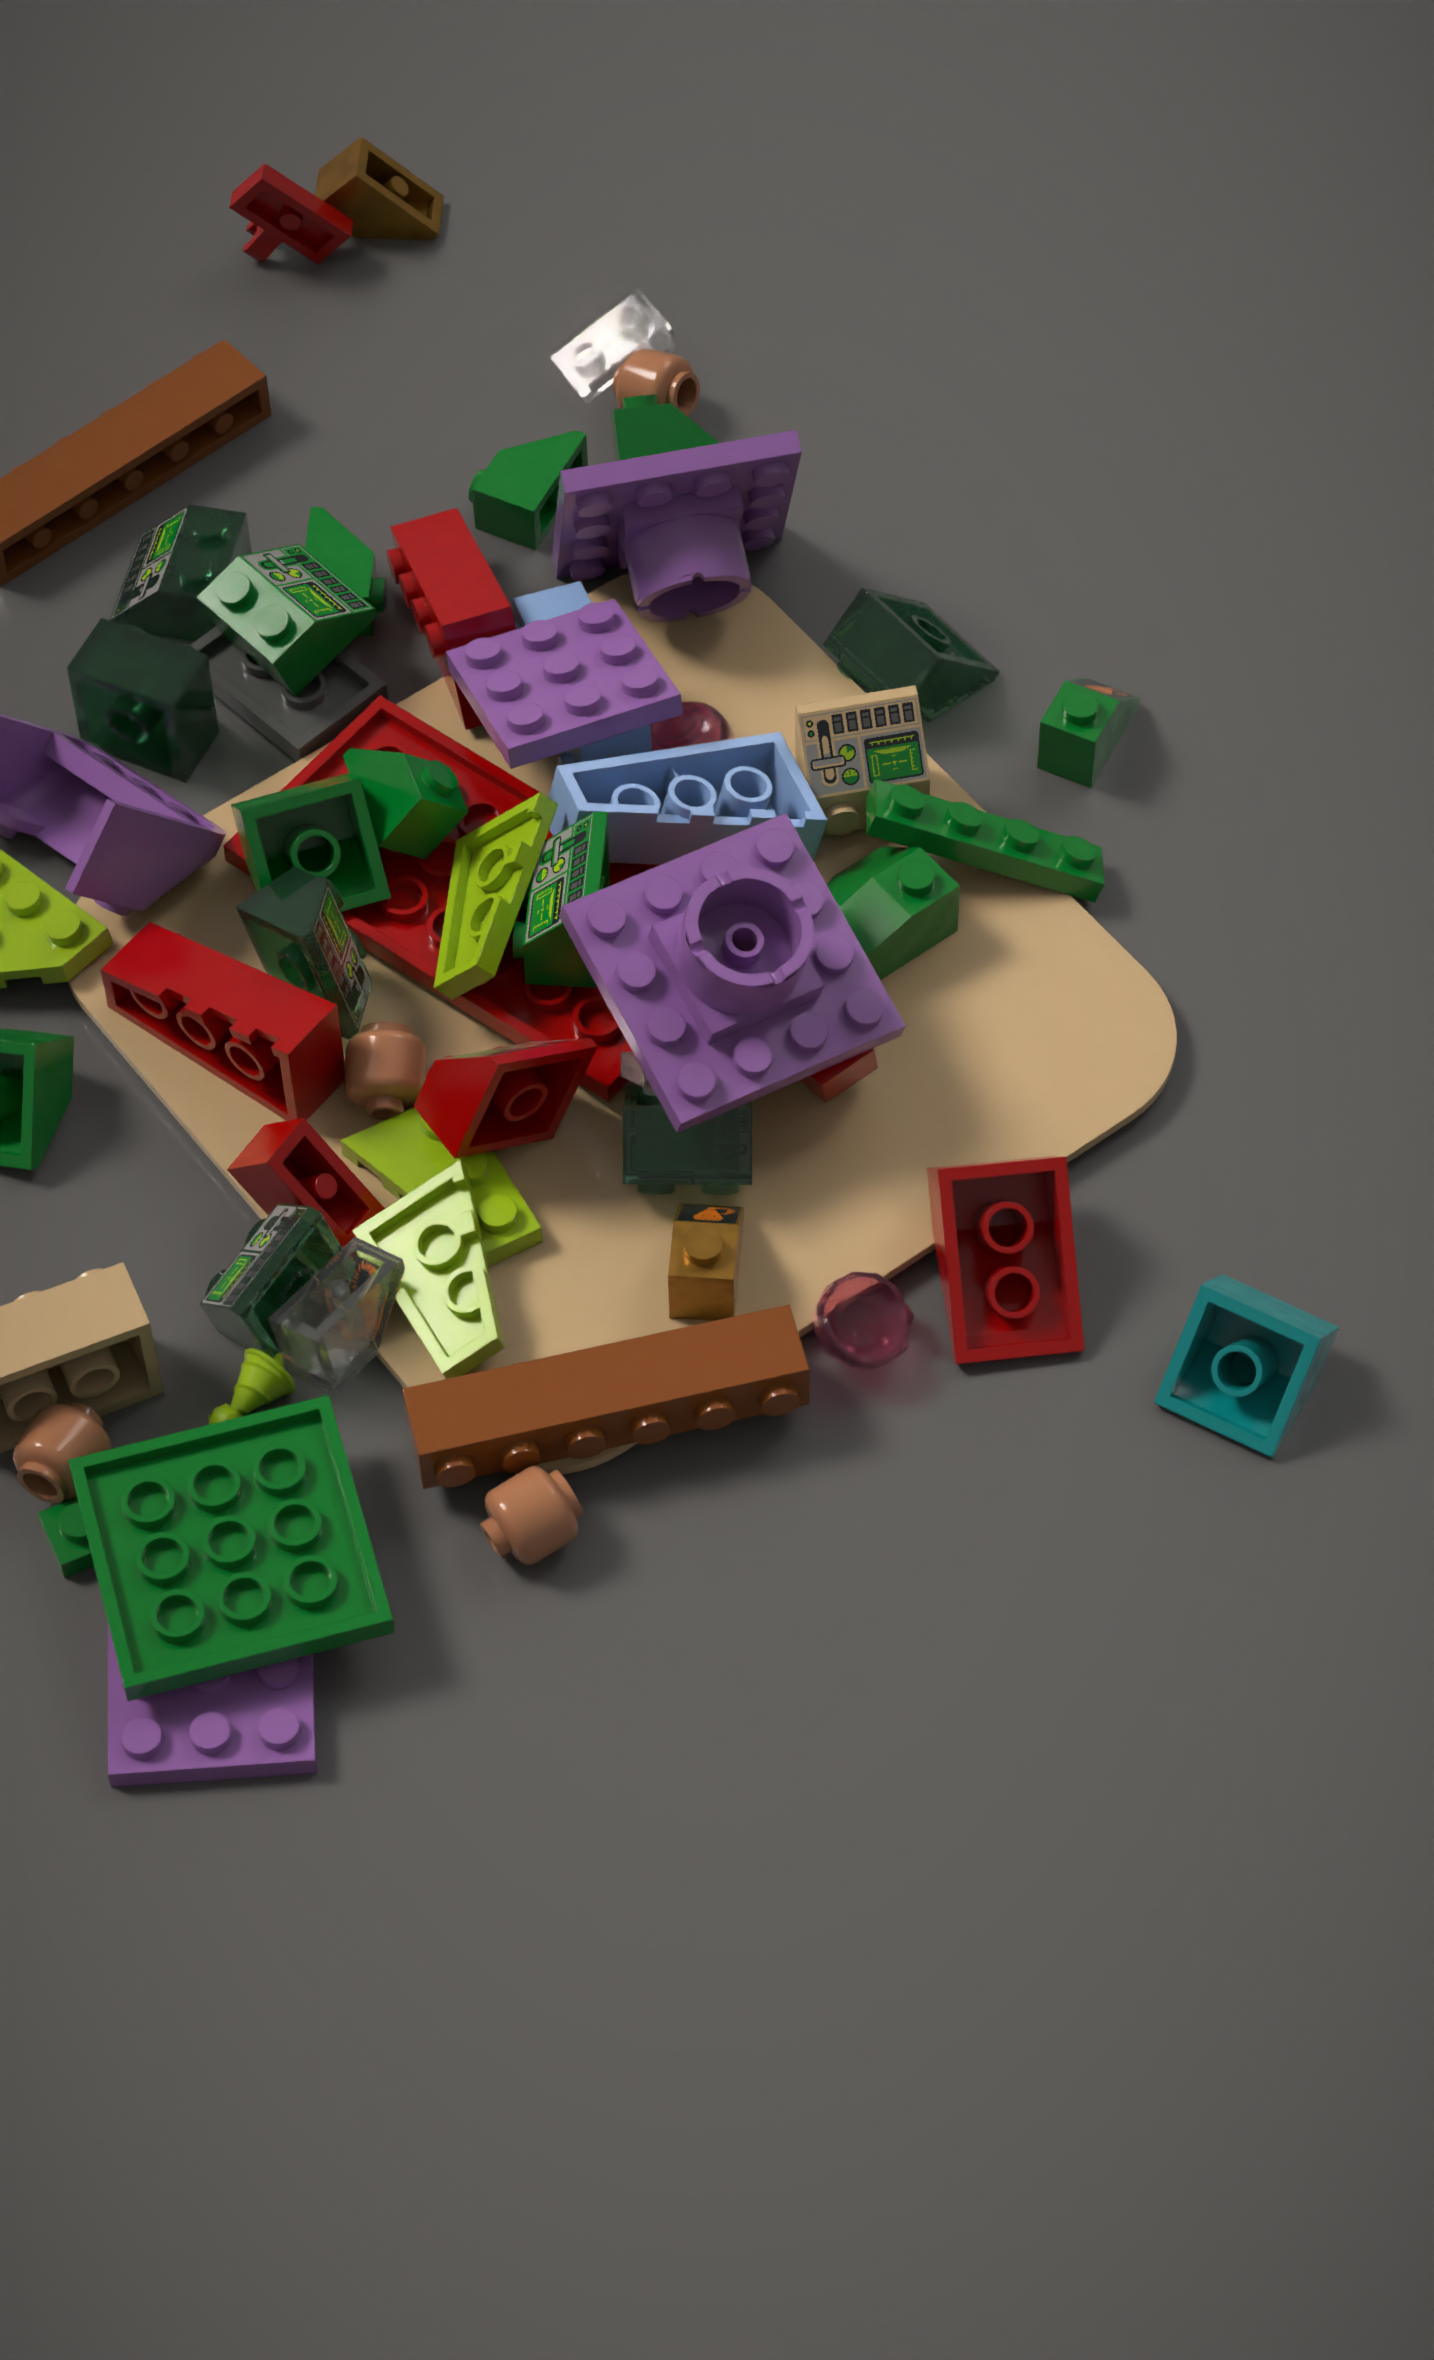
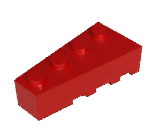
M457 508L390 526L395 548L386 550V556L395 584L400 583L408 609H413L418 629L421 634L426 635L431 655L434 660H437L465 730L482 726L483 724L449 672L446 651L467 645L478 638H490L516 630L511 605Z
M149 922L100 970L107 1006L286 1121L299 1118L307 1120L344 1082L345 1061L338 1007L333 1002L152 922Z

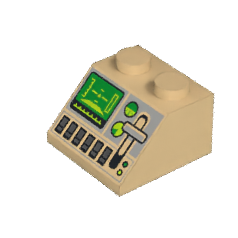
M915 685L795 705V760L827 818L822 836L845 835L852 831L866 829V796L875 779L894 785H908L917 789L920 793L930 795V775L919 698Z

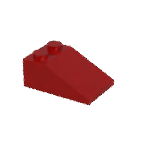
M1053 1155L927 1168L932 1230L954 1363L963 1364L1085 1351L1067 1157Z

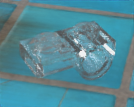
M638 288L550 358L587 404L613 384L616 370L634 351L653 349L675 354L677 344L673 337L675 333L669 323Z

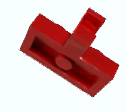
M265 163L232 192L229 206L230 209L250 221L246 231L252 234L253 238L243 246L242 251L258 262L266 260L283 242L316 264H319L349 239L352 234L354 220Z

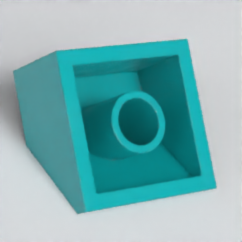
M1220 1274L1201 1284L1154 1403L1267 1456L1274 1457L1315 1388L1340 1327L1224 1274Z

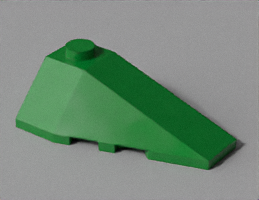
M879 847L833 876L827 883L830 892L880 980L958 931L960 885L921 847Z
M0 1028V1166L27 1170L39 1167L72 1099L74 1036Z

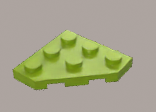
M0 849V989L7 988L8 980L41 977L43 984L70 981L113 944L108 928Z

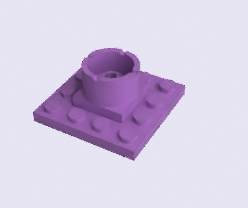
M797 430L560 471L552 560L556 578L571 576L573 580L582 581L601 576L605 573V569L627 568L637 611L640 617L651 621L685 620L688 614H694L698 618L723 611L743 601L751 592L752 587L745 550L754 551L769 547L775 543L776 539H782L802 454Z
M787 813L572 901L561 908L559 917L676 1133H680L898 1038L906 1027Z

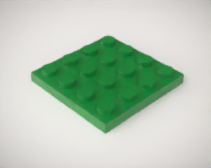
M329 1395L68 1460L127 1701L395 1633L392 1614Z

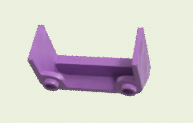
M0 714V835L11 839L16 838L18 831L33 835L75 863L76 866L65 887L72 894L94 899L101 907L118 915L128 916L131 909L137 911L146 910L217 855L227 834L225 830L104 750L73 735Z

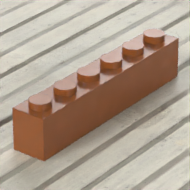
M223 339L204 352L196 354L188 362L159 380L151 382L143 390L116 407L106 410L100 417L76 432L61 438L47 450L23 465L13 468L7 475L0 478V587L271 416L267 376Z
M789 1304L403 1388L402 1392L406 1423L423 1489L436 1486L451 1488L467 1484L473 1478L504 1471L520 1473L528 1467L568 1457L585 1459L599 1454L604 1449L631 1443L653 1444L665 1439L668 1435L699 1428L703 1430H717L729 1425L732 1421L758 1415H784L793 1411L796 1407L809 1404L810 1369Z

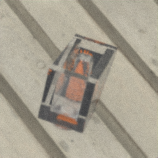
M354 1237L269 1318L287 1372L333 1396L344 1388L378 1354L405 1271L403 1259Z

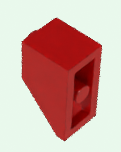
M305 1118L264 1125L227 1169L267 1215L270 1216L278 1205L296 1207L297 1210H294L292 1214L294 1215L297 1211H299V1214L302 1211V1216L297 1217L296 1215L293 1217V1215H290L289 1217L284 1216L282 1219L290 1218V1220H294L291 1226L292 1229L340 1255H349L359 1242L352 1230L385 1209Z

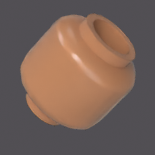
M653 349L636 350L625 359L613 377V392L619 409H623L622 398L657 395L658 405L672 403L686 416H689L694 411L699 400V380L689 361L677 354Z
M387 1021L366 1024L362 1027L361 1033L352 1037L346 1045L344 1066L345 1095L352 1103L366 1108V1115L368 1117L380 1120H387L403 1113L404 1109L414 1106L427 1075V1049L425 1044L419 1037L412 1035L410 1027L404 1024Z
M71 1403L69 1406L50 1404L39 1409L17 1442L12 1455L18 1471L17 1477L23 1488L38 1499L49 1503H60L63 1500L77 1497L68 1460L112 1449L109 1435L102 1427L103 1421L94 1410L80 1403Z
M531 1466L486 1494L484 1502L489 1518L480 1523V1528L499 1558L511 1552L520 1563L532 1565L577 1537L578 1523L576 1519L582 1516L584 1512L570 1485L557 1469L548 1474L539 1466Z

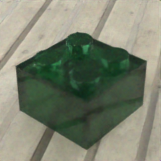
M101 618L67 667L80 739L99 747L115 758L185 783L188 781L219 734L208 655L200 653L189 645L175 644L149 635L138 627L124 626Z

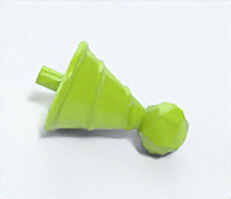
M246 1349L244 1353L245 1359L241 1364V1372L233 1389L234 1394L231 1405L225 1403L222 1406H216L213 1412L208 1415L209 1425L242 1417L243 1414H249L258 1407L271 1404L277 1398L294 1394L296 1390L294 1380L283 1367L287 1363V1359L280 1353H277L272 1358L259 1349Z

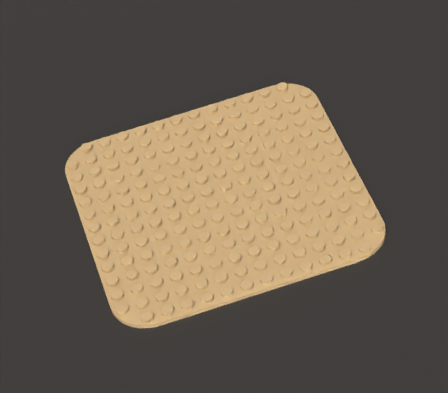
M628 573L607 582L587 594L591 603L605 602L611 599L617 601L681 694L683 714L651 724L652 751L781 732L795 758V705L865 694L793 620L754 585H752L751 592L743 601L728 609L698 618L694 614H688L685 620L670 622L651 621L640 617L635 606ZM444 677L396 704L544 795L549 796L556 766H558V756L562 754H556L510 769L483 725L465 730ZM330 743L204 814V817L227 833L217 855L146 910L137 911L131 909L128 916H121L101 907L94 899L81 896L76 903L77 906L108 928L113 944L68 981L74 998L263 1223L268 1219L269 1215L265 1213L227 1169L264 1125L286 1120L107 1006L100 970L149 922L178 933L337 1004L344 1061L347 1042L355 1035L361 1033L362 1027L366 1024L382 1021L397 1022L409 1026L411 1034L421 1039L427 1049V1072L436 1059L490 1050L495 1047L517 1045L355 942L353 943L371 984L363 1012L358 1003L361 995L360 992L355 1010L352 1011L350 998L355 980L353 986L351 987L350 985L348 1001L344 1000L345 997H343L346 982L347 984L349 983L346 974L341 991L339 989L340 986H338L340 971L344 972L343 966L351 940H349L342 965L335 952L332 964L329 966L330 963L326 958L332 943L324 925L322 927L323 934L321 940L319 941L318 937L316 938L317 935L315 934L320 920L317 922V918L271 930L252 877L225 861L223 845L238 832L231 804L281 791ZM927 754L930 796L950 802H964L972 805L977 810L986 812ZM867 829L852 831L845 835H826L821 838L814 863L827 885L833 876L879 847L907 846L867 835ZM927 853L960 885L958 931L880 980L906 1025L902 1035L875 1047L878 1069L827 1103L800 1081L751 1101L750 1123H735V1138H738V1126H750V1170H695V1126L692 1127V1170L628 1169L629 1126H673L672 1123H629L630 1101H659L642 1068L609 1102L579 1084L553 1139L493 1151L540 1224L543 1242L488 1267L505 1348L465 1375L711 1322L710 1320L669 1318L668 1270L673 1221L680 1203L744 1207L735 1316L790 1304L799 1337H802L935 1250L927 1168L1053 1155L1066 1156L1068 1163L1141 1115L1160 1095L1174 1066L1177 1029L1175 1017L1165 993L1149 972L1071 895ZM324 934H327L326 938L329 942L326 954L323 948L321 949L322 946H320ZM335 958L339 964L337 977H334L335 974L332 970ZM360 965L358 966L357 972H355L353 968L355 975L356 973H358L359 968H361L362 970V967ZM359 971L358 977L360 979V984V982H362V974ZM355 987L353 994L354 1000H356L358 993L357 987ZM343 1082L306 1121L380 1204L387 1208L399 1199L383 1187L382 1179L363 1164L357 1167L342 1155L340 1141L385 1120L368 1117L366 1115V1108L352 1103L345 1095ZM631 1102V1122H670V1120H663V1107L660 1102ZM749 1102L744 1104L746 1106L745 1111H740L739 1107L735 1108V1122H749ZM634 1103H645V1120H633ZM649 1104H660V1120H648ZM414 1106L404 1109V1112L414 1108ZM723 1114L719 1115V1120H707L705 1122H723ZM745 1114L746 1119H739V1115ZM730 1120L726 1122V1136H732L733 1123ZM700 1123L696 1125L720 1126V1138H723V1123ZM712 1141V1146H713V1147H745V1141H744V1145H714V1141ZM720 1149V1160L723 1163L732 1164L737 1161L738 1149H735V1159L733 1161H725L722 1158V1149ZM724 1149V1156L726 1158L733 1157V1149ZM273 1219V1220L268 1224V1226H269V1227H271L272 1225L274 1226L273 1223L276 1221V1219ZM280 1222L279 1225H278V1227H284V1226H285V1224H283V1223H281V1222ZM291 1227L287 1230L273 1229V1231H278L279 1233H288L281 1240V1244L339 1311L341 1308L371 1343L341 1306L358 1252L360 1250L366 1253L360 1242H358L349 1255H340L302 1233L291 1229ZM393 1296L377 1348L371 1343L376 1350L370 1349L403 1388L446 1379ZM637 1443L604 1449L599 1454L585 1459L568 1457L541 1463L537 1466L544 1469L548 1474L556 1469L561 1474L578 1472L605 1463L624 1453Z

